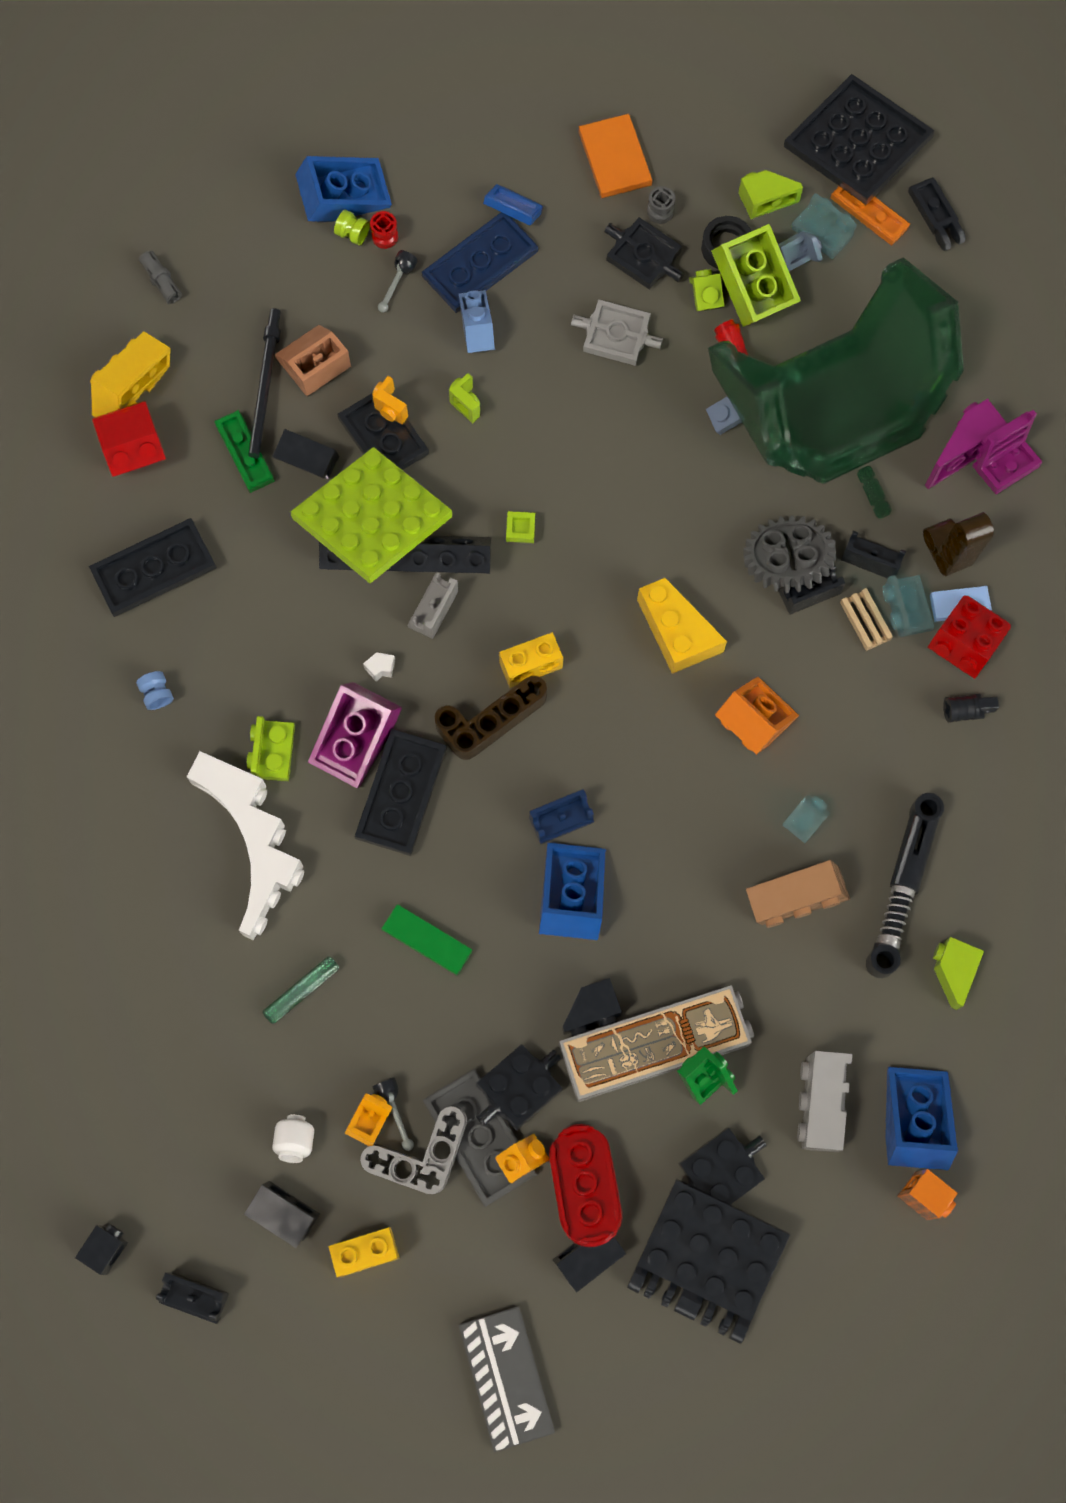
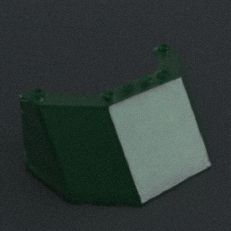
M904 257L885 267L881 274L879 287L852 330L774 366L738 352L736 346L730 341H722L708 348L712 371L765 462L774 467L785 468L788 472L802 477L808 476L822 484L919 439L926 430L924 424L931 414L935 415L948 395L945 392L952 381H958L964 372L958 301Z

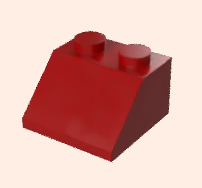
M146 401L92 418L112 477L166 459Z

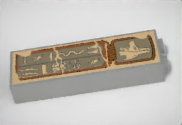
M732 985L559 1041V1047L577 1102L678 1070L687 1058L694 1056L703 1047H706L712 1054L717 1051L720 1055L748 1047L752 1043L750 1038L754 1037V1033L749 1020L744 1021L740 1009H743L744 1005L739 992H734Z

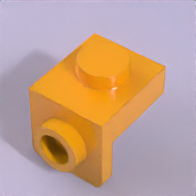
M387 376L373 390L374 407L388 421L393 422L395 420L403 425L408 418L407 404L391 395L395 390L392 377Z
M365 1093L345 1134L367 1146H373L386 1118L392 1110V1106L387 1104V1101L379 1095Z
M535 1134L516 1142L495 1157L510 1183L517 1181L525 1174L550 1160L543 1144L537 1139Z

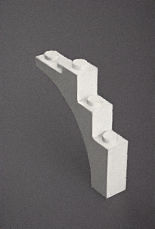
M200 751L187 778L192 785L211 795L228 810L237 822L245 839L251 863V889L247 910L239 931L243 936L254 940L256 935H261L266 927L268 919L265 916L269 908H274L279 901L281 892L278 891L279 888L291 892L293 886L297 887L304 876L303 865L299 859L274 848L275 845L279 846L286 830H284L285 825L280 818L256 808L257 805H262L267 795L266 784L263 779Z

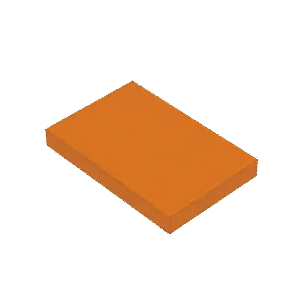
M629 114L579 126L578 132L601 198L652 186V178Z

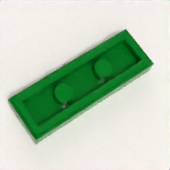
M237 410L215 420V426L249 493L275 482L261 452L259 458L248 456L251 432L240 411Z
M398 904L381 928L383 932L455 976H458L473 952L471 948Z

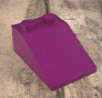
M989 399L979 404L974 402L965 408L962 419L958 421L954 433L925 484L927 489H930L975 461L976 455L980 453L978 449L983 445L981 443L982 439L1007 424Z
M354 682L342 684L308 763L359 788L386 743L391 729L394 728L402 707Z

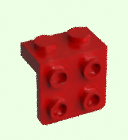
M965 595L955 606L927 648L975 679L1010 630L1011 625L985 606Z

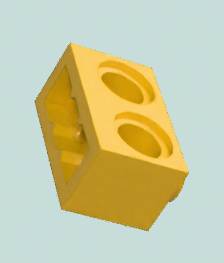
M551 632L500 651L499 663L509 688L529 676L541 677L562 669L563 656L555 636Z
M389 1227L328 1246L336 1277H343L400 1259L392 1229Z

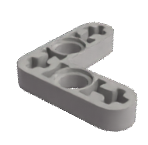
M453 1106L446 1107L440 1112L423 1161L383 1146L373 1145L367 1147L362 1152L361 1165L365 1171L412 1189L426 1194L439 1193L445 1188L467 1125L466 1114L459 1107ZM453 1112L457 1113L456 1118L460 1120V1124L453 1125L450 1134L456 1135L455 1141L447 1136H439L440 1130L447 1132L449 1123L445 1121L446 1115H452ZM439 1141H445L450 1146L451 1151L446 1159H440L435 1155L434 1148ZM378 1151L379 1158L390 1161V1155L394 1156L389 1165V1174L385 1173V1170L388 1168L386 1165L376 1164L373 1168L372 1161L368 1159L369 1154H375ZM402 1160L409 1162L412 1167L410 1176L405 1179L400 1178L396 1173V1166ZM419 1165L423 1167L420 1171L422 1174L431 1175L435 1171L436 1178L440 1180L439 1185H433L432 1188H429V1182L422 1178L417 1179V1184L413 1183L418 1175Z

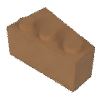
M831 860L746 889L756 922L761 925L766 924L767 928L784 923L783 919L792 916L801 918L811 914L813 910L831 908L839 905L841 902L850 900L840 867Z

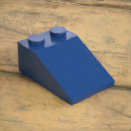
M306 156L295 174L308 221L333 222L337 220L340 213L345 209L354 213V216L387 209L392 205L379 158Z
M547 843L539 934L598 940L603 915L606 849Z
M888 1067L885 1135L888 1165L939 1170L950 1169L958 1148L948 1072Z

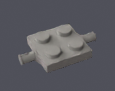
M599 299L596 309L590 318L574 314L571 326L586 329L587 337L583 346V352L636 366L639 353L644 348V345L660 350L663 338L648 335L647 327L651 313Z

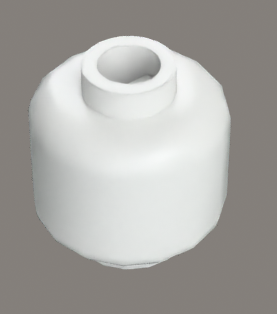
M295 1114L288 1115L287 1119L281 1120L276 1124L272 1149L279 1155L278 1158L288 1163H299L303 1161V1158L311 1154L314 1128L305 1121V1117Z

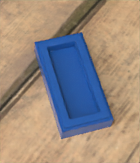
M498 184L485 195L483 204L530 226L541 215L543 210L542 205Z

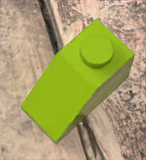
M764 170L758 173L751 172L744 176V178H741L738 194L750 219L798 203L803 186L797 181Z
M949 937L944 943L939 942L935 949L933 959L937 961L934 971L951 1008L958 1010L964 1006L984 951Z

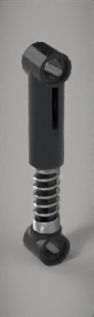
M934 793L920 795L909 811L908 823L890 882L893 896L889 898L891 903L887 905L888 912L884 913L886 919L882 921L884 927L880 928L882 934L878 936L872 952L866 958L867 971L876 978L883 979L890 976L900 965L901 957L898 948H900L901 942L899 940H902L900 934L904 932L902 927L906 925L904 920L908 917L906 914L907 910H910V907H908L909 902H913L914 895L919 892L938 822L944 812L943 801ZM920 805L929 806L932 809L933 815H924L921 812ZM920 827H923L917 849H914L920 831ZM877 955H884L889 959V968H882L877 964Z

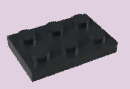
M372 393L337 414L339 421L363 455L374 447L401 470H404L429 454V449L408 419L405 420L403 425L395 420L391 422L385 419L380 414V411L375 409Z

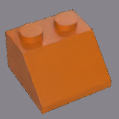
M759 677L734 691L715 714L721 720V724L727 730L732 731L742 741V744L756 755L767 748L799 716Z

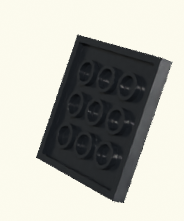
M851 74L785 139L784 147L867 205L933 138L935 130Z

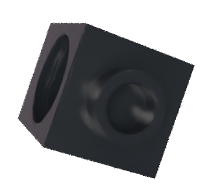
M109 1223L106 1227L96 1225L75 1259L99 1275H107L128 1242L121 1238L124 1233Z

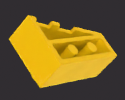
M666 578L639 588L637 601L672 674L724 652L727 641Z

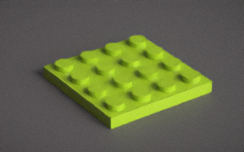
M373 447L291 511V517L368 583H372L452 518V510Z

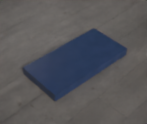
M501 212L424 269L422 277L457 313L461 310L459 294L469 291H487L536 254L538 246L510 216Z

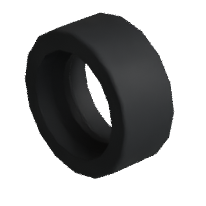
M727 215L717 217L709 222L704 230L701 246L703 258L716 269H718V266L711 252L715 249L711 244L712 238L724 232L733 233L738 237L752 232L748 224L738 217Z

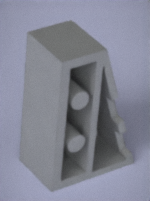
M814 1051L806 1057V1062L802 1061L800 1078L805 1080V1092H800L799 1110L804 1111L803 1123L798 1124L797 1140L802 1142V1149L829 1152L843 1151L847 1115L845 1111V1092L849 1093V1082H846L847 1063L851 1064L852 1054Z

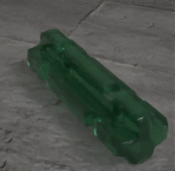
M866 466L859 469L857 476L860 482L864 483L862 487L871 506L875 507L873 510L878 519L887 517L892 509L888 501L884 500L886 496L878 479L874 478L875 473L872 467Z

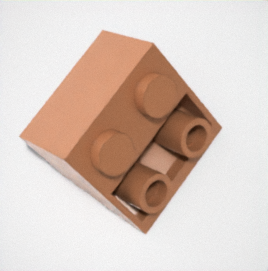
M320 325L275 354V358L306 396H309L351 367L348 350L332 331Z

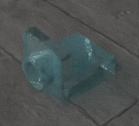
M807 795L783 823V826L802 842L806 843L829 816L830 812L826 810L828 805L817 796L811 798Z

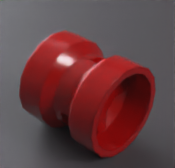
M380 211L374 214L370 220L373 243L382 249L393 247L399 237L395 216L387 211Z

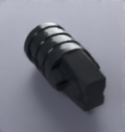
M981 694L945 697L943 702L944 716L948 723L969 719H984L985 714L994 713L999 709L997 697L981 698Z

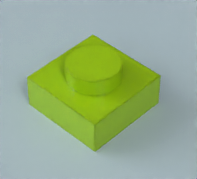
M508 511L506 542L534 543L536 513Z

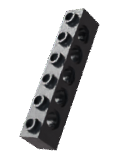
M428 536L386 571L490 574L491 537ZM319 541V569L353 570Z

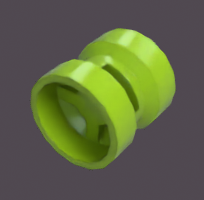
M345 209L336 220L334 234L342 238L348 237L352 243L360 246L367 238L370 230V221L362 217L357 219L354 213Z

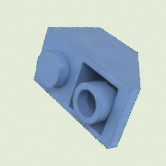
M486 290L469 291L459 294L468 353L495 350L493 325Z

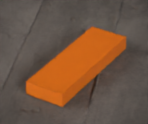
M840 186L831 194L830 199L891 246L909 229V222L876 197L865 205Z

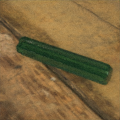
M328 956L264 1009L263 1015L271 1024L276 1023L338 971L339 965L331 956Z

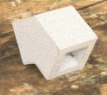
M376 652L363 663L364 669L375 681H378L382 676L392 678L395 657L394 655Z

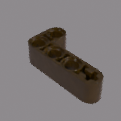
M984 512L957 523L949 518L923 529L924 541L943 576H948L972 566L994 535L993 524L989 516Z
M529 676L468 722L455 707L450 705L442 706L436 711L434 716L436 730L457 757L469 760L539 709L547 698L546 683L541 677ZM532 689L534 692L539 690V695L536 696L534 693L529 695V690ZM511 704L519 708L517 713L508 714L503 709ZM445 717H452L456 720L450 727L443 726L440 723ZM490 721L496 725V728L492 731H484L481 725ZM467 738L473 741V745L468 749L458 746L459 741Z

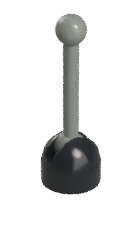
M404 250L398 251L394 262L398 272L383 302L378 304L380 312L384 313L388 310V302L402 274L410 273L415 268L418 259L413 254Z
M395 1077L372 1086L374 1093L383 1097L392 1106L391 1111L403 1139L402 1148L405 1151L412 1150L414 1142L408 1138L394 1102L398 1095V1085Z

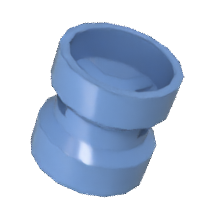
M161 671L145 674L136 682L139 691L144 693L143 701L147 710L165 707L174 699L170 689H167L165 686L166 678Z

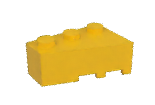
M142 332L136 339H131L125 349L119 354L113 355L106 366L101 370H97L92 375L90 380L92 416L97 417L136 404L137 399L144 390L150 392L170 367V347L146 332Z

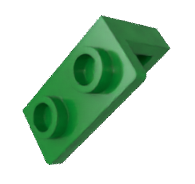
M706 1047L701 1048L694 1056L687 1058L677 1071L690 1095L699 1105L705 1102L722 1085L732 1095L738 1092L733 1082L736 1078L727 1068L729 1065L727 1061L717 1051L712 1054Z

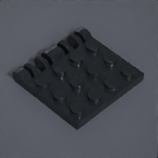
M676 1178L627 1288L639 1293L649 1271L653 1274L643 1296L650 1299L656 1290L659 1277L670 1281V1284L661 1298V1305L669 1306L678 1285L683 1289L674 1307V1312L694 1321L703 1299H706L709 1302L700 1321V1324L706 1327L713 1318L716 1305L727 1309L719 1323L718 1333L724 1336L734 1314H737L738 1317L731 1330L729 1339L741 1344L790 1237V1233Z

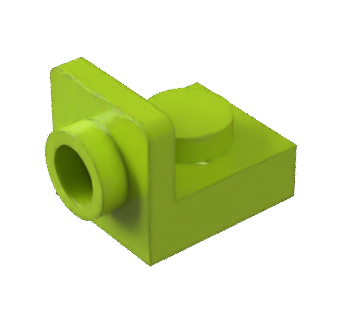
M467 373L463 378L459 377L451 384L449 388V401L473 424L480 417V401L474 393L469 392L473 388V377Z

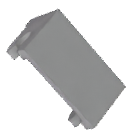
M436 572L407 625L408 628L433 639L458 593V581L451 577L448 581H445L441 578L440 573Z

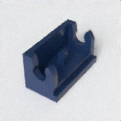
M584 789L529 811V819L540 844L594 823V813L592 808H589Z

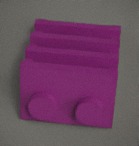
M1034 410L1023 413L981 441L983 445L979 447L978 451L980 453L976 455L975 459L977 461L973 463L972 467L995 494L1000 493L1038 469L1042 464V460L1025 442L1037 414Z

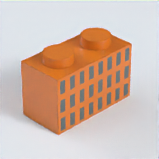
M925 1169L915 1172L897 1197L926 1220L939 1219L941 1216L946 1218L956 1206V1202L953 1200L958 1193L930 1170Z

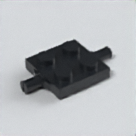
M640 217L631 227L624 231L612 223L607 225L604 233L614 238L616 243L607 254L606 261L649 290L665 274L677 283L683 278L684 272L672 265L675 258L681 252L682 246Z
M522 1044L477 1082L476 1086L486 1096L489 1104L485 1110L476 1116L478 1121H481V1124L486 1126L496 1115H499L506 1119L516 1131L520 1129L562 1091L563 1088L554 1080L549 1071L553 1065L561 1060L560 1055H556L557 1052L552 1050L540 1061L533 1057Z
M726 1128L678 1164L687 1175L689 1185L731 1205L765 1180L756 1167L752 1156L767 1145L765 1142H761L763 1139L761 1136H758L745 1146L737 1140L730 1128Z

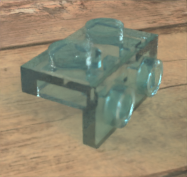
M815 193L811 197L808 207L792 222L791 229L797 233L804 231L817 236L822 245L821 251L833 260L853 238L857 224L848 214L836 209L828 199L822 198Z
M896 575L889 576L885 586H883V596L885 602L890 603L892 610L890 613L891 625L893 629H897L899 637L932 631L934 624L920 575L897 579Z

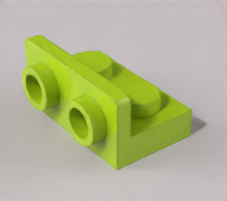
M257 716L256 724H252L250 730V741L254 742L253 752H248L247 769H251L252 775L265 780L289 781L295 732L294 723L265 721L263 716Z

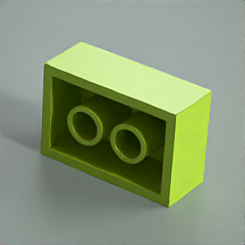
M770 224L724 243L711 251L742 327L801 301Z

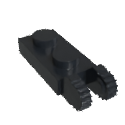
M932 177L910 186L908 193L932 234H935L940 248L943 251L951 248L950 239L945 231L950 228L951 236L957 244L964 243L966 236L958 222L959 218L935 178Z

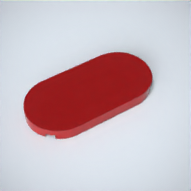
M586 1124L569 1126L558 1134L549 1152L559 1219L565 1234L574 1243L584 1247H597L610 1241L617 1234L622 1223V1208L612 1153L606 1137L594 1129V1127Z

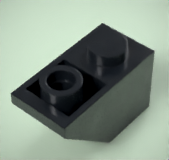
M610 978L580 989L563 1024L562 1031L564 1035L571 1033V1036L574 1037L589 1032L588 1027L599 1024L601 1028L617 1022L616 1017L621 1016L622 1011Z

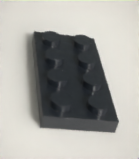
M192 518L89 566L114 617L217 568Z
M391 729L354 836L356 840L411 856L447 749L446 745Z

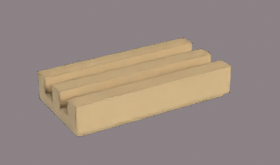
M867 588L858 594H852L851 597L841 600L840 604L866 651L893 638ZM861 599H863L867 609L869 610L873 620L875 621L883 637H880L875 625L873 624L869 614L867 613L863 603L861 602ZM852 603L857 607L874 641L871 642L851 606Z

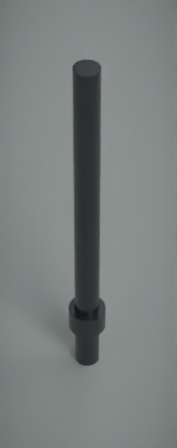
M277 308L270 309L268 326L264 329L263 340L265 341L248 453V456L251 458H259L275 348L276 343L280 340L281 330L279 329L281 311Z

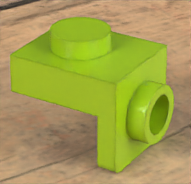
M712 269L695 271L696 276L689 277V281L693 285L696 311L724 307L720 273H712Z

